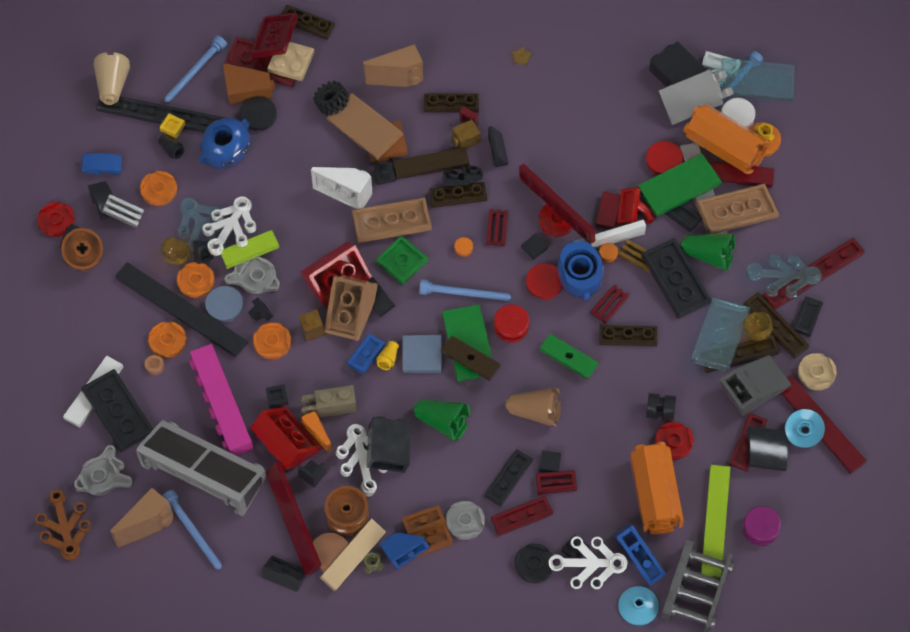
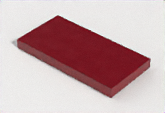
M236 37L225 64L268 73V66L273 56L252 58L250 53L255 41ZM269 73L270 80L274 79V83L289 87L294 86L296 80Z

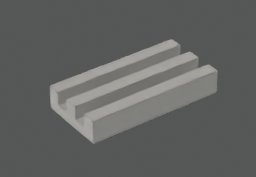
M110 194L102 213L136 228L144 210ZM108 207H111V208L117 210L118 212H120V213H122V214H124V215L126 214V215H128V216L134 218L135 221L132 220V219H130V218H128V217H126V216H123V215H121V214H119V213H117V212H115V211H113V210L108 209Z

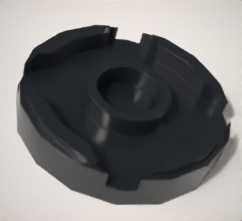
M253 97L244 102L240 110L241 120L246 119L249 122L248 129L253 131L262 129L263 131L273 126L277 118V110L271 100L265 97Z
M531 543L517 552L515 557V570L522 580L529 583L545 581L553 572L548 563L552 553L541 544Z

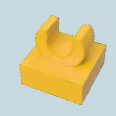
M168 114L159 127L160 131L177 138L185 126V120Z

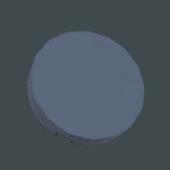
M229 286L213 289L207 295L205 301L208 315L221 323L235 320L234 318L240 316L244 307L240 292Z

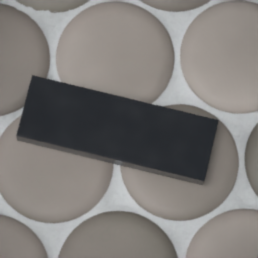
M516 449L484 497L502 507L533 462V458Z

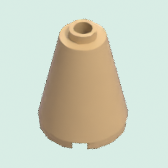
M107 52L94 58L93 65L99 97L107 105H112L118 101L130 70V61L122 54L113 52V55H107Z

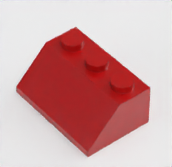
M349 242L343 243L300 271L308 287L324 307L329 305L334 276H346L364 281L372 277L356 245Z
M287 407L262 411L250 427L255 436L264 443L267 450L281 462L282 467L285 469L300 466L322 448Z

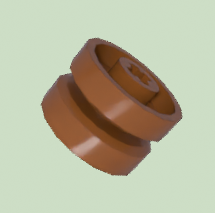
M78 228L72 230L62 241L61 252L63 260L69 267L77 271L83 272L93 269L99 264L103 256L102 240L97 233L90 229ZM80 247H85V248H86V251H85L84 254H81V253H80V251H79V248H80Z
M340 486L328 494L325 500V515L329 528L334 533L346 537L358 534L369 521L368 500L361 490L353 486Z

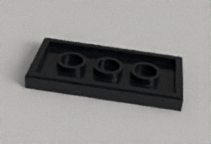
M675 238L641 254L678 319L711 304V298Z
M115 369L81 387L82 393L120 452L144 440L153 431L149 421Z

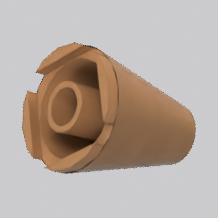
M548 388L511 394L506 399V410H509V413L556 427L557 425L554 422L559 421L561 401L557 400L560 390L559 388Z

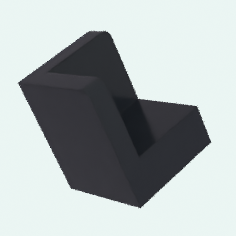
M310 460L305 467L301 465L298 467L299 477L314 488L327 473L326 464L323 462L318 465L313 460Z

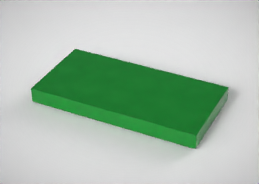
M700 154L638 185V188L655 216L658 217L720 186L722 182L704 155Z
M480 304L442 311L448 340L451 336H454L492 359ZM453 360L457 382L482 378Z

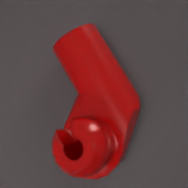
M639 200L638 211L643 213L647 224L653 223L655 219L650 206Z

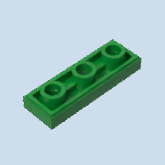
M549 334L539 349L542 353L587 380L599 366L598 362L552 334Z

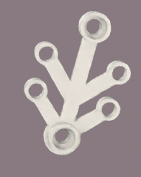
M238 197L232 206L221 210H214L211 213L214 223H207L203 226V232L206 236H212L215 230L224 227L218 238L211 239L207 244L209 252L214 256H218L223 252V244L232 229L235 232L236 243L239 247H244L248 244L247 236L243 234L238 222L241 215L245 221L246 232L253 233L256 231V223L252 220L249 213L252 204L248 198ZM232 214L231 217L223 219L225 215Z
M353 424L347 430L348 439L336 450V456L339 459H345L349 449L355 443L356 451L349 461L341 466L340 474L344 477L350 476L353 467L359 461L363 478L360 490L365 496L370 497L375 493L377 485L371 479L369 468H366L367 450L364 449L363 443L365 445L368 444V436H366L364 427ZM343 450L345 454H341L339 451ZM343 468H347L349 472H345ZM379 470L381 473L388 472L387 470ZM366 484L371 485L372 488H368Z
M574 536L571 539V545L578 549L587 559L563 558L559 554H554L548 561L550 568L554 571H560L563 567H586L578 576L571 578L570 584L574 589L581 588L583 582L598 567L607 568L598 577L596 576L591 579L590 584L594 589H600L608 577L613 573H622L627 567L626 557L620 553L613 554L599 536L592 538L591 545L593 548L599 549L607 559H598L583 543L581 537ZM575 539L581 540L579 546L573 544ZM595 539L601 540L599 546L593 544ZM556 558L560 560L558 566L553 565V560ZM616 559H619L621 561V564L618 567L613 565V562ZM579 579L580 585L574 586L573 580ZM595 579L600 580V585L597 587L593 585Z

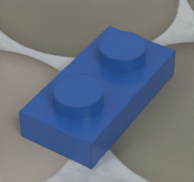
M369 333L348 360L347 365L364 375L384 349L385 342Z

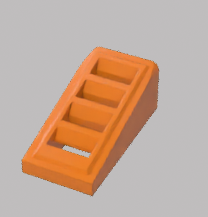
M313 411L302 416L301 421L304 428L328 453L331 452V442L317 413Z

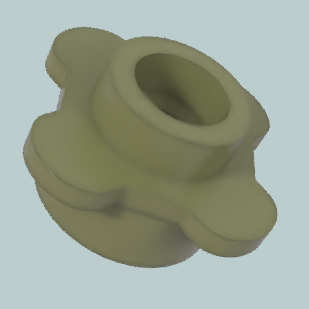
M368 553L362 559L363 563H365L364 570L366 573H371L375 570L380 571L384 568V564L381 563L382 555L380 553Z

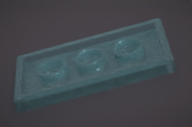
M722 58L721 70H725L727 77L721 79V90L732 87L734 96L793 101L795 65Z
M713 298L692 354L691 362L728 372L748 318L750 307Z

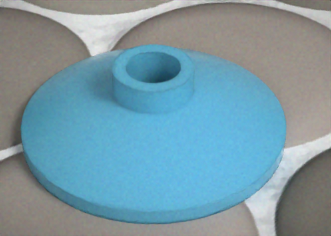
M798 410L791 414L786 422V436L797 447L809 448L815 446L821 441L825 432L823 419L812 410ZM804 427L809 428V432L803 433L802 429Z
M635 586L622 593L618 608L622 618L628 623L645 625L653 621L657 616L659 602L651 590ZM641 601L643 605L637 606L635 602Z

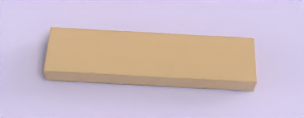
M371 518L319 578L333 591L337 590L386 531Z

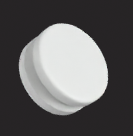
M733 98L722 106V113L743 126L749 128L754 124L755 109L749 101L742 98Z

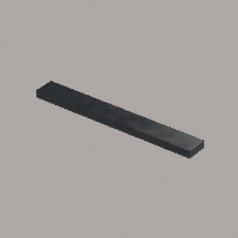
M121 96L112 105L103 103L99 98L96 107L99 112L162 124L167 115L171 114L185 120L183 129L203 133L212 122L225 118Z
M128 262L116 274L117 280L234 357H237L248 344L246 339Z

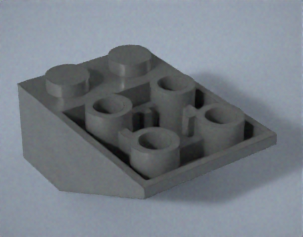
M770 355L736 368L719 379L721 388L742 417L792 386Z

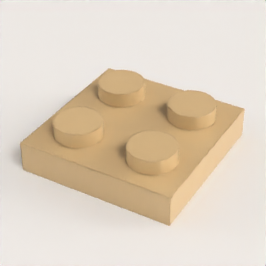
M289 42L286 54L272 57L268 66V73L303 82L314 55V48Z

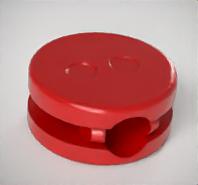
M514 304L505 305L498 309L494 316V331L496 335L506 342L522 340L529 331V316L526 310Z

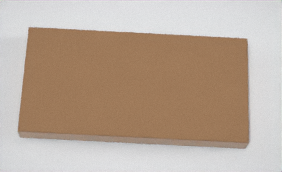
M351 93L348 97L349 102H346L347 106H343L342 111L339 109L337 114L333 112V115H329L327 120L378 160L403 136V133Z
M765 184L696 201L697 209L709 234L729 231L775 219L779 216Z
M425 198L351 210L358 243L432 230Z

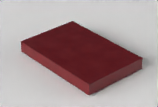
M287 13L263 17L250 53L252 58L286 54L298 19L297 14Z

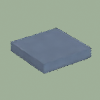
M441 335L403 336V373H441Z

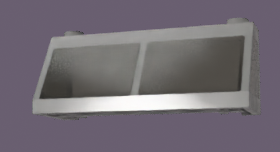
M162 420L136 449L142 467L150 470L152 466L156 471L159 468L223 500L225 505L229 506L230 504L236 508L234 513L242 517L267 478L266 472L261 465L257 463L252 464L182 430L172 421L168 423Z

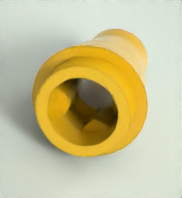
M389 341L377 356L376 364L379 368L390 370L394 367L399 347L396 342Z

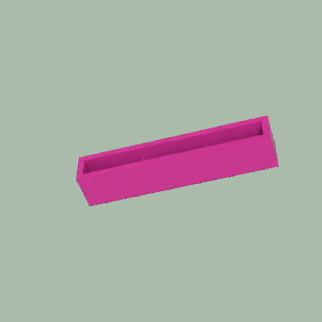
M212 344L190 351L191 359H189V364L192 371L196 370L198 374L195 378L198 386H202L204 392L201 393L205 403L209 402L211 406L208 411L211 419H216L217 421L215 428L218 436H223L224 441L221 442L223 449L235 456L252 451V441Z

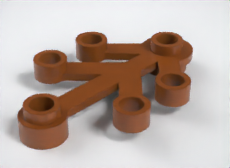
M56 489L49 494V500L56 508L59 524L48 519L44 513L37 514L35 521L38 526H45L62 535L64 542L53 538L49 531L41 532L40 540L43 544H49L59 549L61 556L65 560H75L81 552L79 544L86 533L91 531L92 526L88 520H82L79 523L80 530L73 540L70 533L81 516L87 512V507L83 502L76 503L74 506L75 511L67 522L63 506L66 497L62 490ZM59 494L60 497L58 499H54V495ZM82 506L84 507V509L82 511H78V507ZM41 517L45 518L43 522H39L38 520ZM84 524L89 525L86 529H83L82 526ZM45 535L50 536L47 540H43V537ZM68 548H74L72 552H67Z

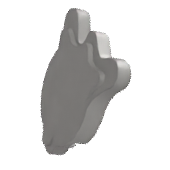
M260 256L234 266V271L227 274L224 278L227 285L240 286L252 294L277 291L280 287L275 267L267 259Z
M108 445L100 456L90 459L82 466L81 473L74 481V487L78 492L102 496L118 487H131L133 480L130 476L119 473L125 467L124 462L115 457V447Z

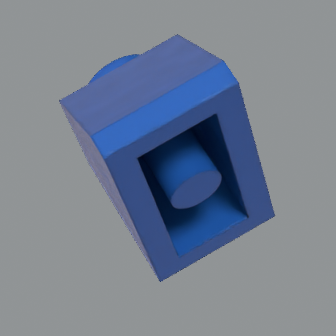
M395 533L388 536L380 543L396 569H399L431 548L423 536Z

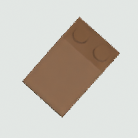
M415 44L363 62L365 83L369 85L408 87L423 81V61Z
M334 276L324 333L359 340L374 305L378 284L346 276Z
M151 488L110 530L115 545L118 548L160 532L164 527H168L174 518L170 502Z

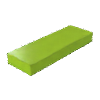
M270 230L248 239V244L244 247H239L237 244L227 247L220 255L228 269L280 247L273 231Z

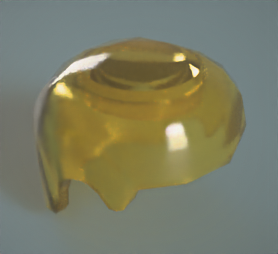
M170 236L164 239L161 244L162 257L169 264H184L191 255L190 246L184 239L176 240L174 236Z
M754 312L743 320L745 334L751 340H764L773 331V323L770 315L767 313Z

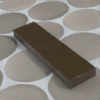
M466 147L393 160L396 178L402 179L462 168L463 166L468 167L469 159Z
M759 292L744 302L743 306L771 335H774L775 340L794 359L809 349L810 345Z
M774 335L702 353L700 354V359L705 372L710 373L756 361L768 355L775 356L780 353Z

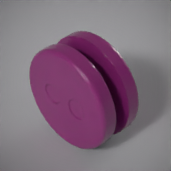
M766 506L752 508L746 514L743 522L745 537L748 541L758 546H766L773 543L781 529L779 515L776 511Z

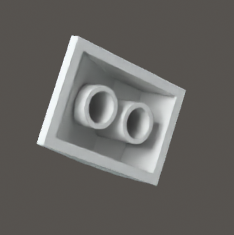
M312 167L311 169L313 189L355 209L364 208L372 196L371 176L364 170L332 167Z

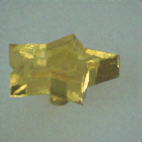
M524 47L519 51H512V55L515 57L514 65L520 63L528 65V59L533 56V53L527 52Z

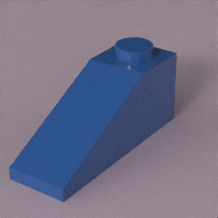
M627 523L612 534L649 586L667 575L632 524Z

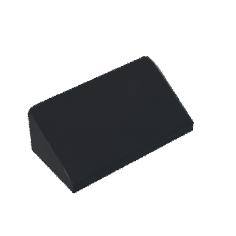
M489 126L488 139L494 165L496 167L508 165L509 162L502 134L494 127Z
M273 555L264 565L262 578L295 592H298L306 577L302 567Z

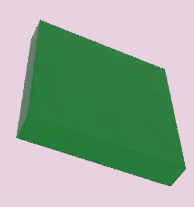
M400 236L375 260V263L401 285H404L429 261V258L404 237Z

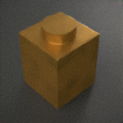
M471 119L452 128L451 140L455 147H466L468 149L481 143V133Z
M317 309L299 315L300 327L306 342L324 336L323 324Z

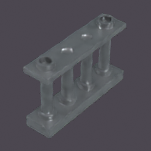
M686 540L661 619L669 621L670 616H675L676 614L706 624L704 632H708L709 628L714 629L717 619L714 616L726 575L727 573H732L735 562L731 561L733 554L730 553L726 562L698 553L693 549L694 542ZM696 560L724 569L721 579L691 571L687 567L688 561ZM690 578L717 587L715 598L685 589L681 585L682 579ZM683 596L711 605L709 616L678 607V604H675L676 598Z

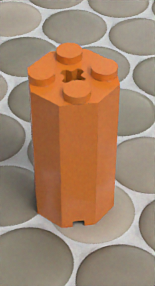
M709 104L695 107L692 112L693 117L683 129L686 137L744 173L751 174L754 171L751 169L752 166L756 165L758 167L768 151V147L765 145H768L770 141Z
M657 442L654 445L648 446L644 444L636 445L634 451L630 454V462L643 532L647 533L648 529L650 534L655 535L670 533L674 531V526L678 525V529L683 527L684 519L670 447H667L665 442Z

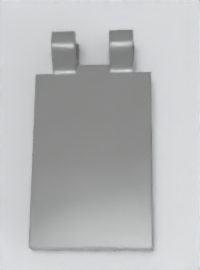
M709 69L658 90L671 125L693 117L692 112L696 106L701 107L703 104H709L715 108L723 104L722 98L734 94L732 87L721 90L718 80L727 77L725 70L712 74Z

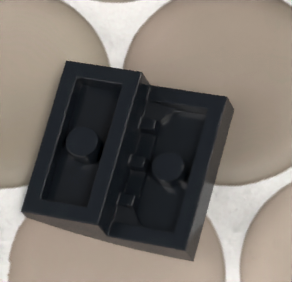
M748 426L746 430L748 467L786 471L788 456L786 431Z

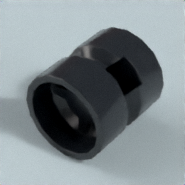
M649 393L646 418L657 419L661 417L662 420L673 421L676 396L665 395L661 397L660 394ZM657 404H662L661 410L656 409Z

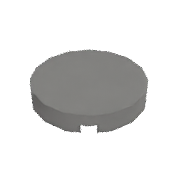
M460 501L454 503L447 511L446 526L453 537L460 540H470L476 538L482 532L485 526V515L483 510L473 502Z

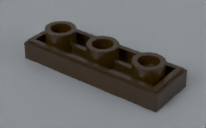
M286 5L281 13H296L298 19L295 28L326 40L329 39L335 28L334 22L290 5Z
M424 93V112L460 113L464 106L475 113H479V94Z
M485 182L429 189L432 208L487 201Z
M600 325L599 345L657 346V326Z
M454 336L450 337L441 350L442 354L488 381L492 380L501 367V364Z

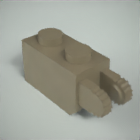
M353 385L316 390L315 394L300 397L302 404L316 403V405L303 407L301 411L304 415L313 411L318 413L319 417L357 412Z

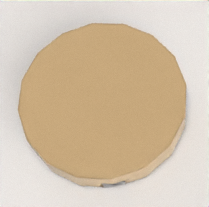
M811 353L805 356L797 370L801 383L812 390L829 388L834 383L837 374L836 365L833 360L821 353Z

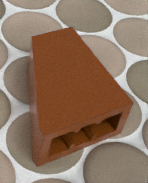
M223 64L229 105L243 103L253 97L273 98L272 91L275 90L274 79L270 80L269 73Z

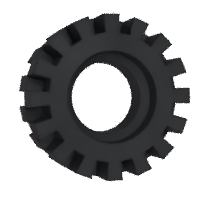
M328 81L327 85L323 83L322 88L318 87V92H315L313 97L314 103L324 115H333V112L337 114L338 110L342 111L343 106H347L346 102H349L347 91L340 82L332 81V83Z

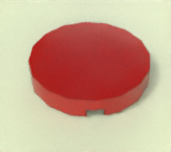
M659 141L648 149L646 162L648 168L653 173L660 175L682 164L683 154L674 143Z
M51 202L41 208L37 216V222L40 230L45 235L60 237L64 235L66 227H69L70 224H75L73 209L68 204Z
M547 204L541 208L538 216L539 226L547 235L562 237L573 230Z
M547 263L537 264L532 267L526 277V287L529 293L542 300L558 296L563 287L559 281L558 268Z
M679 422L663 424L656 432L654 438L655 443L665 442L666 446L670 447L672 460L685 458L691 452L694 444V436L691 430Z

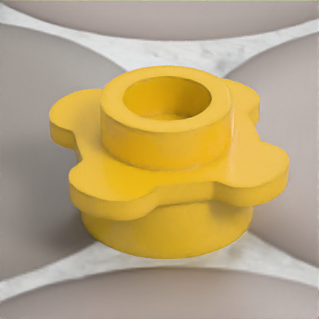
M763 123L755 127L754 130L758 135L769 141L774 139L772 125Z

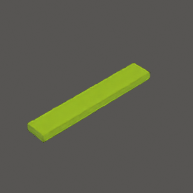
M711 465L703 554L723 561L730 467ZM702 563L701 574L720 580L722 569Z

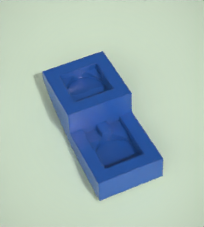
M103 153L83 154L81 172L100 175L101 172L119 175L121 173L122 156Z

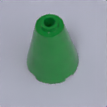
M730 233L687 235L686 238L682 239L681 249L691 257L722 271H727L733 261L734 256H731L732 250H735L736 239L735 235Z
M421 399L415 404L414 413L416 418L450 440L455 441L463 436L468 426L465 420L466 417L470 418V407L468 404L461 402Z

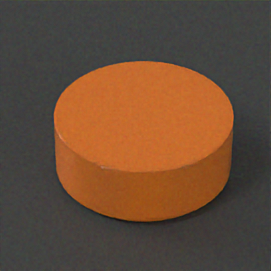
M467 237L457 239L454 245L456 254L461 257L469 256L473 252V242Z
M613 243L603 244L599 249L601 260L608 263L615 261L618 257L617 246Z

